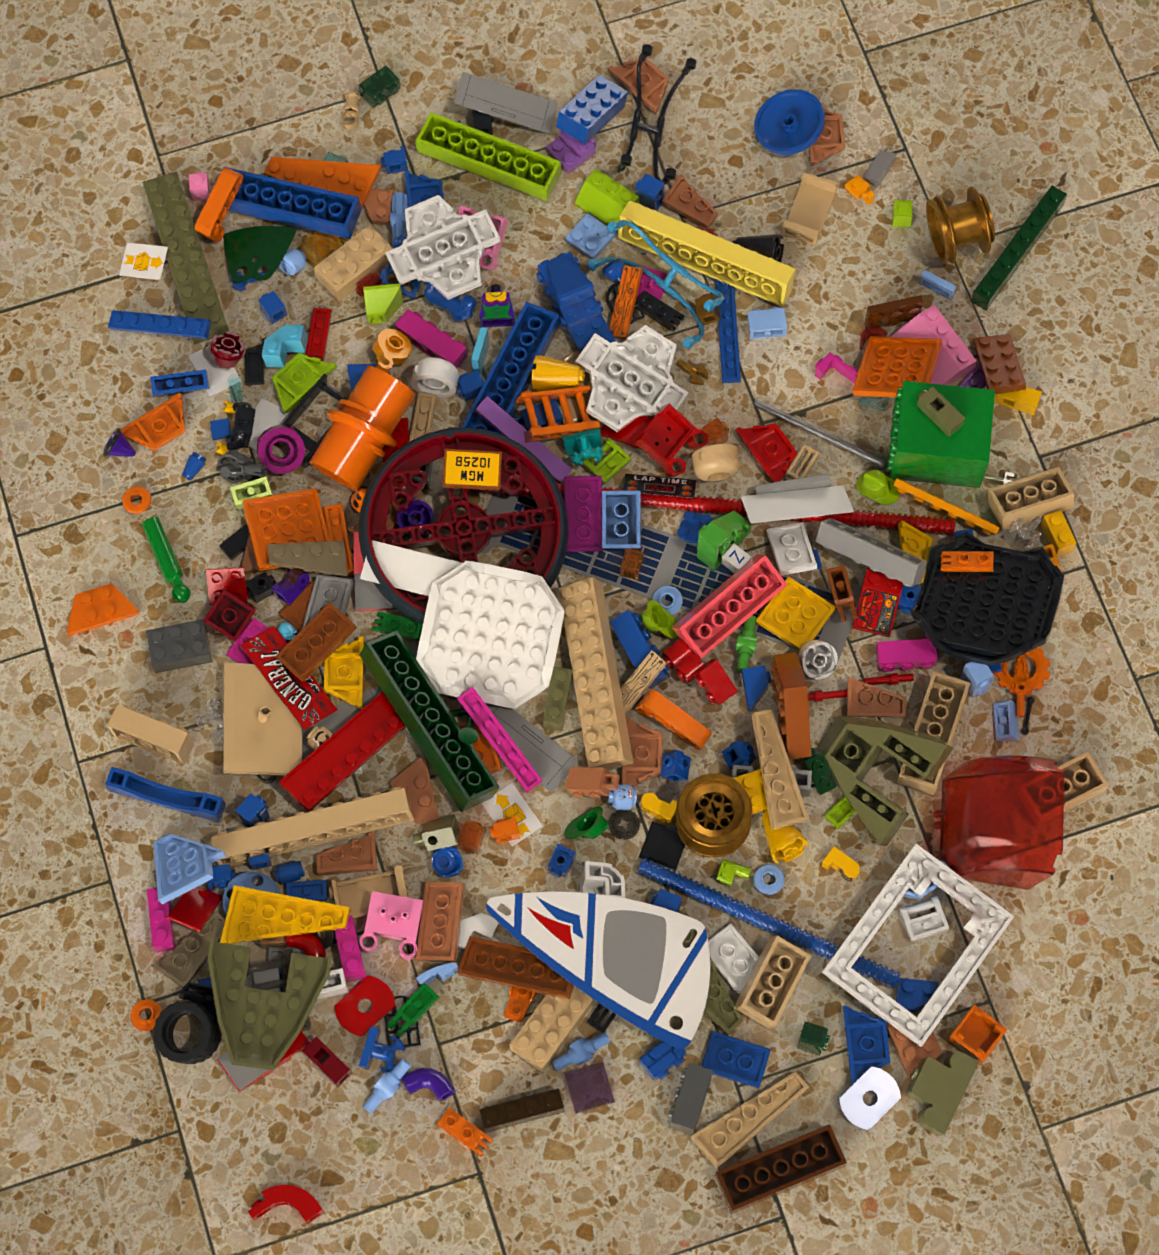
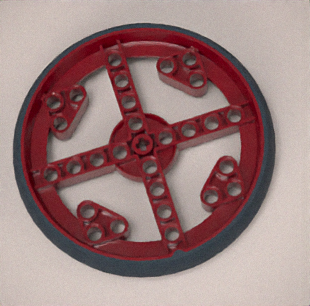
M449 428L427 433L410 441L394 452L383 463L373 477L363 498L359 516V543L363 561L365 562L367 557L372 572L380 583H374L377 589L397 610L410 619L423 624L429 596L420 594L419 597H412L410 591L395 588L380 567L372 540L384 543L383 539L385 537H391L393 542L389 545L405 549L440 544L446 552L459 557V561L464 563L465 561L478 562L477 554L487 547L492 536L541 529V540L537 556L535 557L532 549L524 548L517 554L508 568L542 576L549 588H551L560 573L567 551L569 536L568 518L564 500L556 481L549 470L531 451L520 443L496 432L477 428ZM445 449L502 452L500 488L508 494L516 496L521 493L524 483L537 505V509L488 516L481 507L468 501L467 489L448 488L451 505L441 512L436 523L386 530L387 516L391 503L393 502V506L397 511H406L426 485V475L422 470L418 469L437 459H444ZM513 463L517 468L509 470L506 466ZM417 476L421 477L423 481L416 484L412 479ZM401 479L404 483L402 486H396L393 482ZM514 481L520 486L513 489L509 484ZM459 489L463 492V495L457 497L453 494V491ZM403 497L406 499V503L400 505L396 500ZM458 508H464L466 510V513L464 515H459L456 513V510ZM540 515L544 518V521L538 523L534 520V517ZM518 518H522L525 520L526 523L524 525H518L516 524L515 520ZM504 521L507 526L499 528L496 523ZM484 523L488 526V529L481 531L477 526ZM464 526L467 529L466 533H462L461 527ZM442 529H448L450 531V534L448 536H442L440 534V531ZM427 531L431 534V537L424 539L421 537V533ZM409 534L412 536V540L408 542L403 541L402 536ZM468 544L472 547V550L465 552L461 547ZM523 555H529L532 560L530 562H524L521 559V557Z

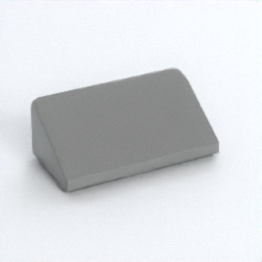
M880 151L863 176V179L879 187L895 162L897 154Z

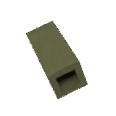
M933 386L928 391L925 389L919 394L917 406L948 437L963 426L965 417Z

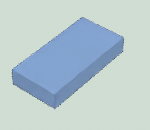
M926 270L922 272L919 282L921 285L951 300L955 295L957 287Z

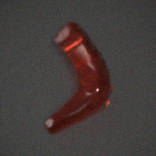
M877 327L865 328L860 335V350L863 349L866 339H869L870 336L886 337L887 331Z

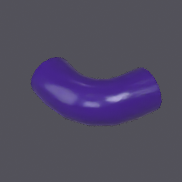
M419 1068L408 1072L401 1078L410 1095L420 1089L428 1088L440 1102L448 1099L456 1092L451 1081L443 1073L432 1068Z

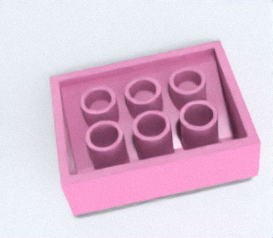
M935 305L919 313L890 336L942 339V348L931 384L950 385L975 369L976 359Z

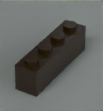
M559 1088L479 1109L485 1133L565 1112Z

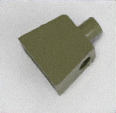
M455 814L425 823L421 833L413 834L415 846L425 844L426 849L431 851L457 845L460 829Z

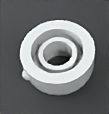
M434 357L423 358L415 364L410 384L417 392L435 394L437 398H446L456 393L459 373L452 363L444 359Z

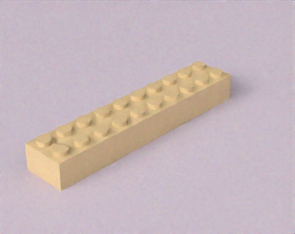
M590 577L558 589L561 606L565 611L563 619L588 767H604L609 771L633 764L603 584L594 577Z
M395 787L386 793L375 792L370 797L353 798L351 802H336L331 807L314 808L312 812H297L292 817L275 818L273 822H258L249 828L239 827L234 832H219L216 836L211 837L213 847L221 849L226 854V857L218 860L217 863L219 865L230 864L232 868L248 864L250 857L268 853L271 858L414 821L410 799L405 788Z

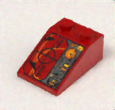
M867 568L856 610L858 618L854 619L852 628L890 638L902 591V582L897 579H890L882 572H876Z

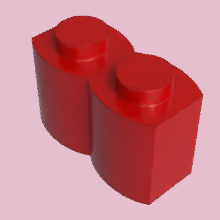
M681 638L663 651V660L667 662L668 668L672 667L676 671L675 676L678 680L684 681L686 684L696 678L694 671L704 665L701 659Z

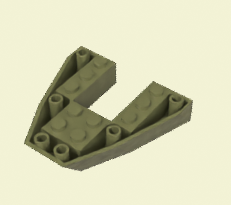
M839 715L817 747L818 750L823 752L840 792L854 809L870 834L880 845L888 846L909 813L863 781L883 750L887 751L923 778L932 781L954 749L936 736L883 721Z

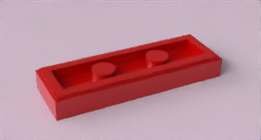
M313 307L305 354L308 357H315L324 361L332 309Z

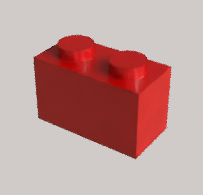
M716 659L709 660L694 671L696 675L695 681L701 688L705 689V696L710 703L721 705L738 692Z

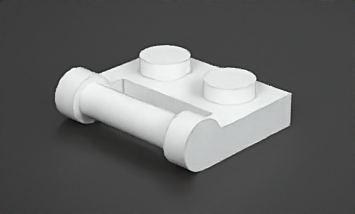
M937 896L932 897L930 901L907 908L905 906L899 908L900 916L911 942L949 930ZM931 908L935 909L934 913L910 920L909 915Z

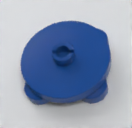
M687 511L683 516L684 519L677 530V534L688 543H698L699 530L702 526H707L713 519L709 514L704 515Z

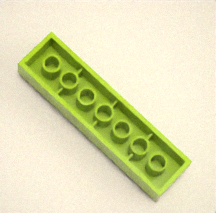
M430 112L416 139L417 152L544 201H548L562 173L561 161L432 112Z

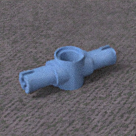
M606 1032L590 1040L581 1038L570 1044L567 1053L552 1060V1063L557 1071L572 1063L583 1064L594 1057L593 1054L596 1053V1050L611 1041Z

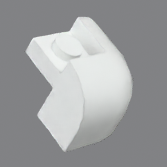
M585 861L581 874L580 893L625 898L624 876L613 868L612 864Z

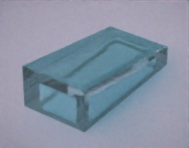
M328 152L323 161L348 162L347 158Z
M240 378L228 379L231 401L243 400Z

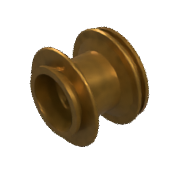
M970 186L967 190V202L946 207L938 195L934 199L927 200L926 216L935 252L941 263L945 264L948 261L954 263L956 261V248L974 243L978 244L984 254H989L991 243L995 241V227L991 209L983 194H979L974 187Z
M719 773L699 776L687 784L678 798L676 815L677 832L686 847L701 856L718 858L735 852L745 842L751 826L752 804L743 786L735 779ZM712 807L715 813H717V818H715L714 814L711 813ZM727 808L730 813H726L724 809ZM701 814L704 816V819L698 820L696 817ZM727 821L728 825L724 827L720 823ZM712 824L715 828L708 830L706 826Z

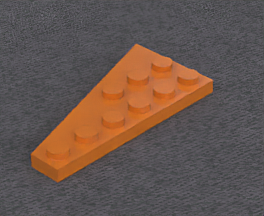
M271 157L264 174L276 179L359 197L361 207L363 208L382 166Z

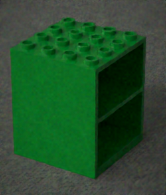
M903 381L902 387H898L892 412L893 423L890 432L891 443L889 445V461L887 465V472H890V478L980 488L990 458L995 390ZM933 386L965 417L963 426L950 437L917 406L918 396L923 390L926 389L928 391Z

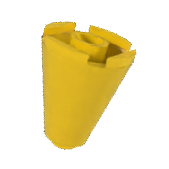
M542 355L535 356L533 364H536V368L532 369L533 389H536L535 392L577 386L581 384V381H584L585 372L581 369V366Z
M768 809L763 811L761 819L772 860L775 863H779L778 860H783L786 863L802 855L805 845L807 848L809 846L807 839L794 825L772 830Z

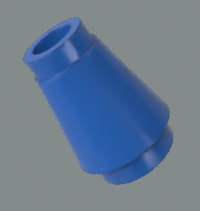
M193 452L188 457L182 476L192 481L197 473L206 465V458Z

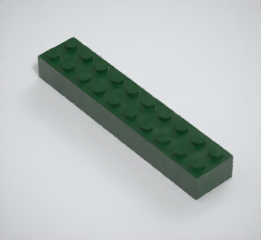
M396 630L367 642L359 654L459 810L463 812L493 798L500 788L473 745L460 741L458 733L461 727L399 632Z

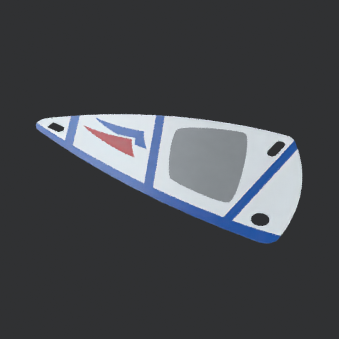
M530 892L496 896L487 901V912L535 956L586 995L624 1020L674 1048L683 1049L691 1043L705 1009L710 982L709 943L706 928L702 922L652 904L592 893ZM500 903L511 910L510 915L507 916L497 910ZM695 929L697 935L690 947H683L682 943L689 931ZM679 1016L683 1020L681 1029L674 1030L670 1027L669 1020L671 1017Z

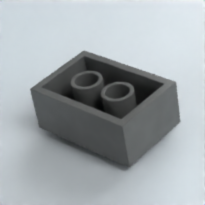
M203 619L146 630L151 665L155 673L212 663L207 627Z
M689 1063L688 1068H683L680 1077L682 1087H677L674 1096V1103L676 1105L675 1107L671 1106L667 1122L670 1123V1129L690 1136L694 1135L712 1079L713 1070Z

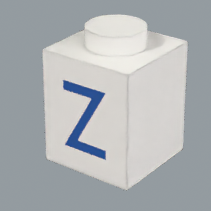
M734 543L722 556V565L735 574L752 557Z

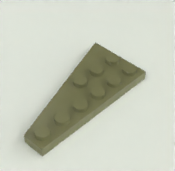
M684 907L679 913L688 916V912ZM695 929L689 931L682 943L683 947H690L697 935ZM710 957V982L704 1012L726 1035H729L743 1020L738 1010L734 1009L735 1004L730 998L725 984L721 980Z

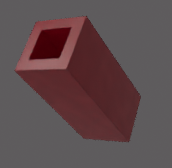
M317 1036L314 1039H308L303 1045V1054L337 1087L352 1074V1071Z

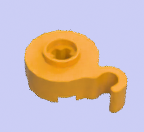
M385 329L378 334L372 346V350L377 354L378 364L376 368L389 373L393 365L402 366L412 350L411 342L406 335L395 329Z

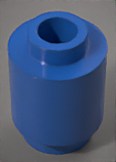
M295 860L278 865V870L274 871L277 882L281 881L282 885L300 880V877L305 876L301 861L296 862Z

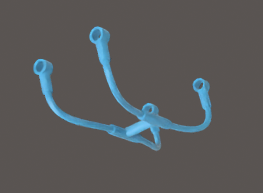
M623 220L618 222L611 221L606 228L611 234H614L625 225L632 227L662 257V260L671 266L665 280L641 265L619 258L624 261V264L641 268L645 274L654 279L656 284L673 298H677L690 311L700 329L699 335L688 336L683 341L682 345L690 349L703 337L704 327L698 319L695 310L679 295L678 291L670 286L673 278L678 272L684 278H688L698 286L718 296L719 298L714 300L708 299L705 302L703 308L708 312H711L723 302V294L690 275L689 271L670 256L664 254L634 223ZM618 258L591 259L587 264V268L594 272L599 266Z

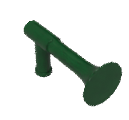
M465 708L450 710L454 718L467 715L466 727L458 733L460 741L466 744L475 743L479 735L473 729L474 720Z

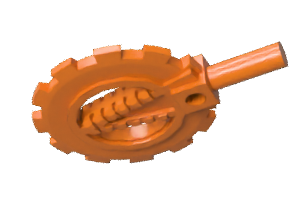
M1040 647L1017 657L1013 677L1007 670L1008 662L1001 663L1002 672L993 673L994 677L998 678L999 681L997 683L1001 688L1006 687L1010 690L1009 693L1017 696L1016 717H1024V699L1026 695L1032 694V690L1036 688L1040 690L1045 685L1043 684L1044 680L1049 679L1050 672L1047 670L1051 666L1049 658H1045L1043 655L1045 652ZM1026 657L1034 662L1036 668L1031 678Z

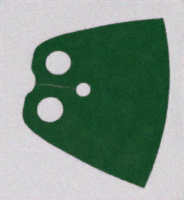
M256 226L225 233L223 235L224 250L232 279L235 282H245L251 278L257 281L269 279L280 265L297 229L283 226ZM253 257H258L256 262L252 261ZM262 265L269 267L265 275L258 273V269ZM243 266L247 267V274L238 276V269Z

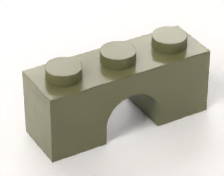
M553 668L543 718V727L545 729L563 731L568 695H570L573 680L572 669Z

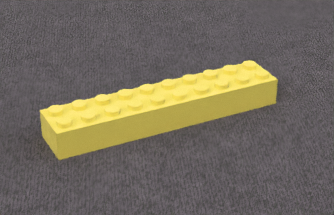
M629 201L620 215V220L630 221L637 225L664 254L670 256L680 265L781 307L784 306L792 292L796 269L789 265L712 235L707 231L695 228L690 224L678 221L673 217L666 216L639 203ZM625 225L619 229L618 239L658 255L632 227Z

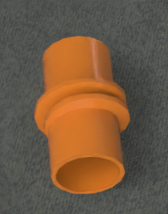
M368 365L348 399H340L336 405L339 410L330 409L327 417L332 425L309 463L334 481L357 491L377 457L385 456L386 453L383 451V447L385 445L390 447L396 446L397 442L391 434L413 400L415 393L388 373Z

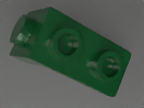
M811 748V757L800 758L801 763L809 771H812V780L818 794L822 795L837 787L823 752L817 748Z

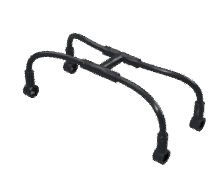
M645 44L642 46V52L637 63V108L633 117L630 134L631 140L626 154L621 156L617 172L621 173L626 166L631 165L632 157L630 154L637 139L639 129L655 134L653 167L655 178L661 181L658 171V148L660 147L664 128L665 112L677 87L684 77L696 68L697 61L693 58L686 59L682 74L675 82L664 102L660 117H658L657 127L640 123L642 113L641 66L647 56L652 55L653 50L651 45ZM666 169L665 176L662 179L664 185L668 184L670 180L675 179L677 172L675 169Z

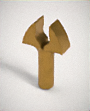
M682 359L678 360L677 365L692 375L690 379L691 384L704 385V381L697 377V375H702L708 380V372L703 365L699 369H695Z

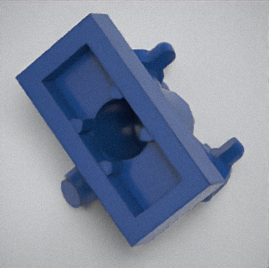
M371 1026L358 1066L369 1070L372 1059L376 1058L386 1063V1067L380 1068L382 1072H391L397 1065H394L393 1062L395 1051L401 1048L404 1052L406 1048L402 1040L394 1035L390 1037L394 1041L390 1046L379 1043L381 1030Z

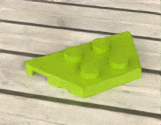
M301 353L294 356L284 368H281L272 377L284 413L287 414L303 400L323 374H326L328 377L337 368V365L333 362L326 363L319 358L308 357Z

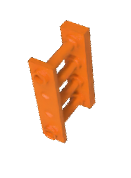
M580 384L565 389L540 392L528 390L522 392L515 401L516 404L525 403L531 424L530 430L524 435L526 442L562 438V436L600 428L599 420L592 421L589 419L588 413H586L587 408L584 395L590 390V386ZM576 397L582 418L581 423L572 421L567 398ZM559 399L565 420L564 425L555 423L550 400ZM542 401L548 422L547 427L538 425L533 402Z

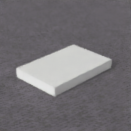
M803 522L766 529L778 573L781 576L817 569V563Z
M730 923L708 940L709 952L717 971L735 993L739 995L747 983L759 956Z

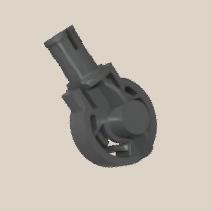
M230 450L219 457L216 471L226 481L238 483L243 479H251L252 475L265 477L267 470L264 469L267 467L266 465L253 464L246 455Z

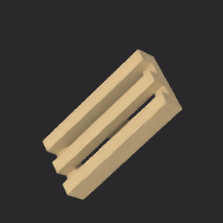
M803 444L785 476L792 479L806 477L818 459L820 452ZM805 450H807L808 453L799 465L795 474L792 473L801 456L803 455ZM813 453L814 456L812 457L811 461H810L809 464L807 465V467H806V469L804 470L803 474L801 475V477L798 476V475L800 474L801 470L803 469V467L805 466L806 462H807L808 459L810 458L811 454Z

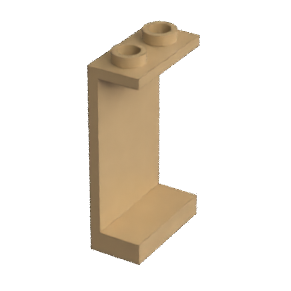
M803 172L801 184L787 221L785 220L783 223L782 235L816 246L835 197L838 183L828 178L824 179L815 174Z

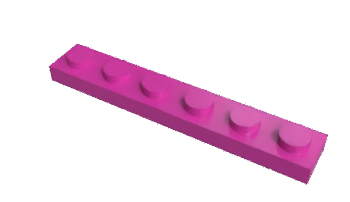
M471 687L457 698L526 792H529L543 781L474 687Z

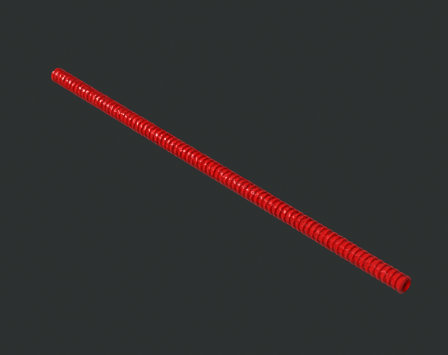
M514 481L509 484L513 489L520 486ZM523 483V489L520 493V496H523L525 494L527 497H529L531 493ZM557 483L564 500V483L562 485ZM604 487L602 491H623V488L621 490H618V488L613 490L612 487L609 489ZM500 488V491H498V490L468 489V491L474 490V492H477V490H479V492L485 491V493H488L489 491H491V493H493V494H494V492H497V494H500V492H503L504 495L507 493L506 491H504V490L501 489V488ZM641 493V505L643 507L649 506V508H652V506H655V508L661 507V509L667 507V509L673 508V510L678 508V510L684 509V511L690 509L692 512L693 510H696V512L701 510L703 513L705 511L711 513L712 511L714 514L717 512L728 514L735 511L739 515H747L741 499L735 501L736 499L734 498L733 500H730V498L724 500L723 497L721 499H718V497L713 499L712 496H709V498L703 496L702 498L698 495L694 498ZM857 510L851 513L796 519V521L801 519L802 522H805V520L811 522L812 520L814 523H817V521L821 523L823 520L833 518L841 523L849 524V526H852V524H855L857 527L858 525H861V527L867 525L868 528L870 526H873V528L878 526L879 529H882V527L888 529L889 527L891 530L894 528L898 530V523L903 520L921 532L926 531V533H929V531H932V533L938 532V534L944 532L946 535L947 533L953 535L955 531L954 518H951V520L948 518L943 519L942 517L939 519L937 517L931 518V516L925 518V516L919 517V515L913 517L911 514L910 516H907V514L901 516L900 513L898 515H895V513L890 515L889 512H886V514L880 512L879 514L877 511L871 513V511L865 512V510L862 512Z

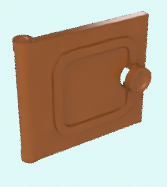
M311 581L291 605L287 604L278 612L279 616L287 620L298 632L303 627L314 581Z

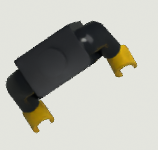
M223 401L226 407L222 411L230 414L235 411L231 439L227 445L218 442L216 446L219 449L215 450V452L223 455L230 450H237L243 447L248 448L256 411L250 403Z

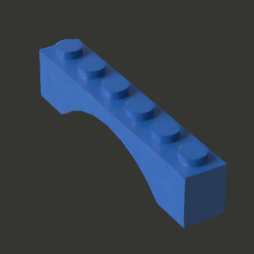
M111 767L105 783L109 792L219 823L226 807L222 797L169 787L115 767Z

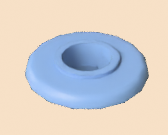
M672 586L659 588L654 593L652 599L657 601L671 615L677 613L683 603L680 591ZM666 595L673 598V603L670 606H664L662 603V598Z
M766 864L756 870L753 881L759 892L772 895L778 893L783 888L785 877L779 867ZM766 875H771L775 878V882L768 885L764 883L763 878Z

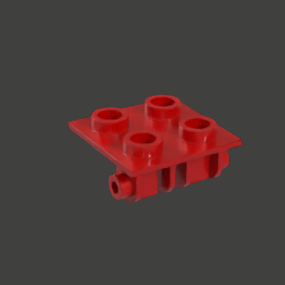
M244 567L206 569L210 606L214 605L225 587L248 601V587H246Z

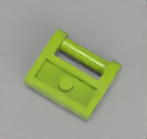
M607 438L601 446L603 454L609 449L612 450L609 455L596 466L593 465L596 462L594 461L595 457L583 460L582 464L594 476H602V483L604 485L631 462V457L610 438Z

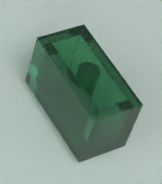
M387 65L358 85L360 95L372 108L381 105L385 99L395 95L401 89L399 78Z
M805 1021L796 1049L820 1056L821 1051H826L830 1035H827L828 1028Z

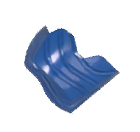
M455 846L436 849L433 851L432 867L441 877H453L458 875L463 869L462 857Z

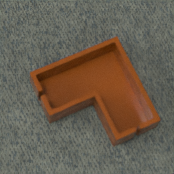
M797 652L774 655V662H771V672L774 678L772 680V689L780 711L778 723L781 728L780 735L789 759L811 757L808 687Z

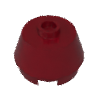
M225 331L224 334L218 336L215 334L209 343L213 362L223 368L235 367L246 353L245 342L243 343L239 339V335L233 332Z

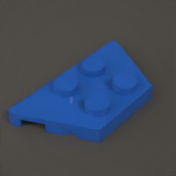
M408 170L404 171L409 207L437 195L444 200L441 180L430 179L421 174L417 176L411 174Z
M843 1006L852 1085L870 1066L881 1069L891 1062L886 1021L873 1018L864 1012L860 1013L850 1009L848 1006Z

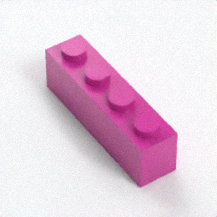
M408 309L395 324V330L406 335L411 344L430 357L441 358L452 363L456 369L467 357L466 346L462 342H456L447 332L440 331L434 323L425 321L415 311L412 312Z

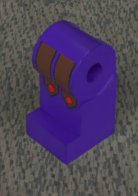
M294 568L289 571L287 577L280 584L275 583L271 589L279 600L291 605L308 585L310 577L302 570Z

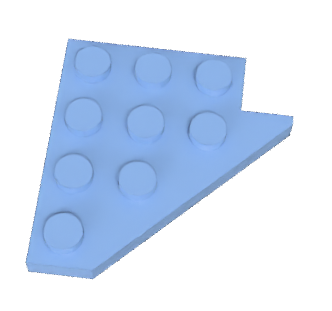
M168 834L154 841L158 901L165 904L213 879L212 863L226 857V854L221 849L173 834Z

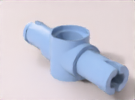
M402 1058L391 1072L388 1071V1073L385 1072L374 1085V1092L363 1105L369 1113L372 1114L383 1100L386 1101L387 1098L390 1099L401 1086L400 1079L409 1070L411 1064Z

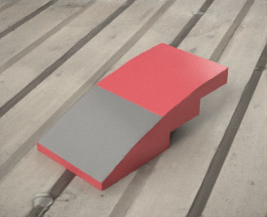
M354 532L355 610H394V606L385 599L374 582L360 579L364 561L360 550L359 532ZM385 537L383 539V542L385 544H391L392 538Z

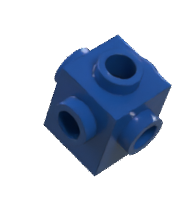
M738 740L722 751L729 769H733V765L751 766V763L757 759L750 742Z
M673 750L671 753L663 754L660 776L672 782L688 780L691 757L684 755V752L680 750Z

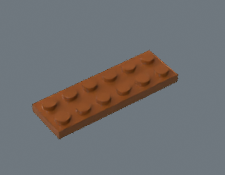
M469 936L457 971L459 976L570 999L574 985L556 973L527 948Z

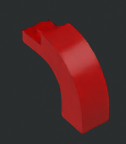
M277 1185L265 1189L261 1192L265 1200L262 1201L260 1199L250 1206L252 1209L248 1211L250 1216L256 1221L273 1208L288 1205L297 1209L307 1224L325 1213L310 1193L293 1185Z

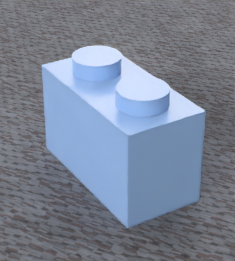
M772 307L766 310L753 309L748 311L749 339L786 336L787 324L784 308Z
M969 662L965 664L960 679L971 683L968 692L973 697L977 694L981 696L988 692L994 675L988 665Z

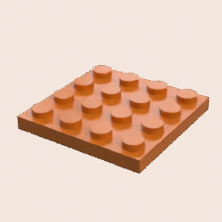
M870 336L852 389L853 396L896 398L898 387H902L903 381L931 383L942 348V339Z
M317 488L247 499L242 502L258 571L281 568L269 565L268 544L330 541Z

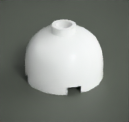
M812 640L804 644L798 654L803 673L817 680L830 676L838 662L835 648L821 640Z

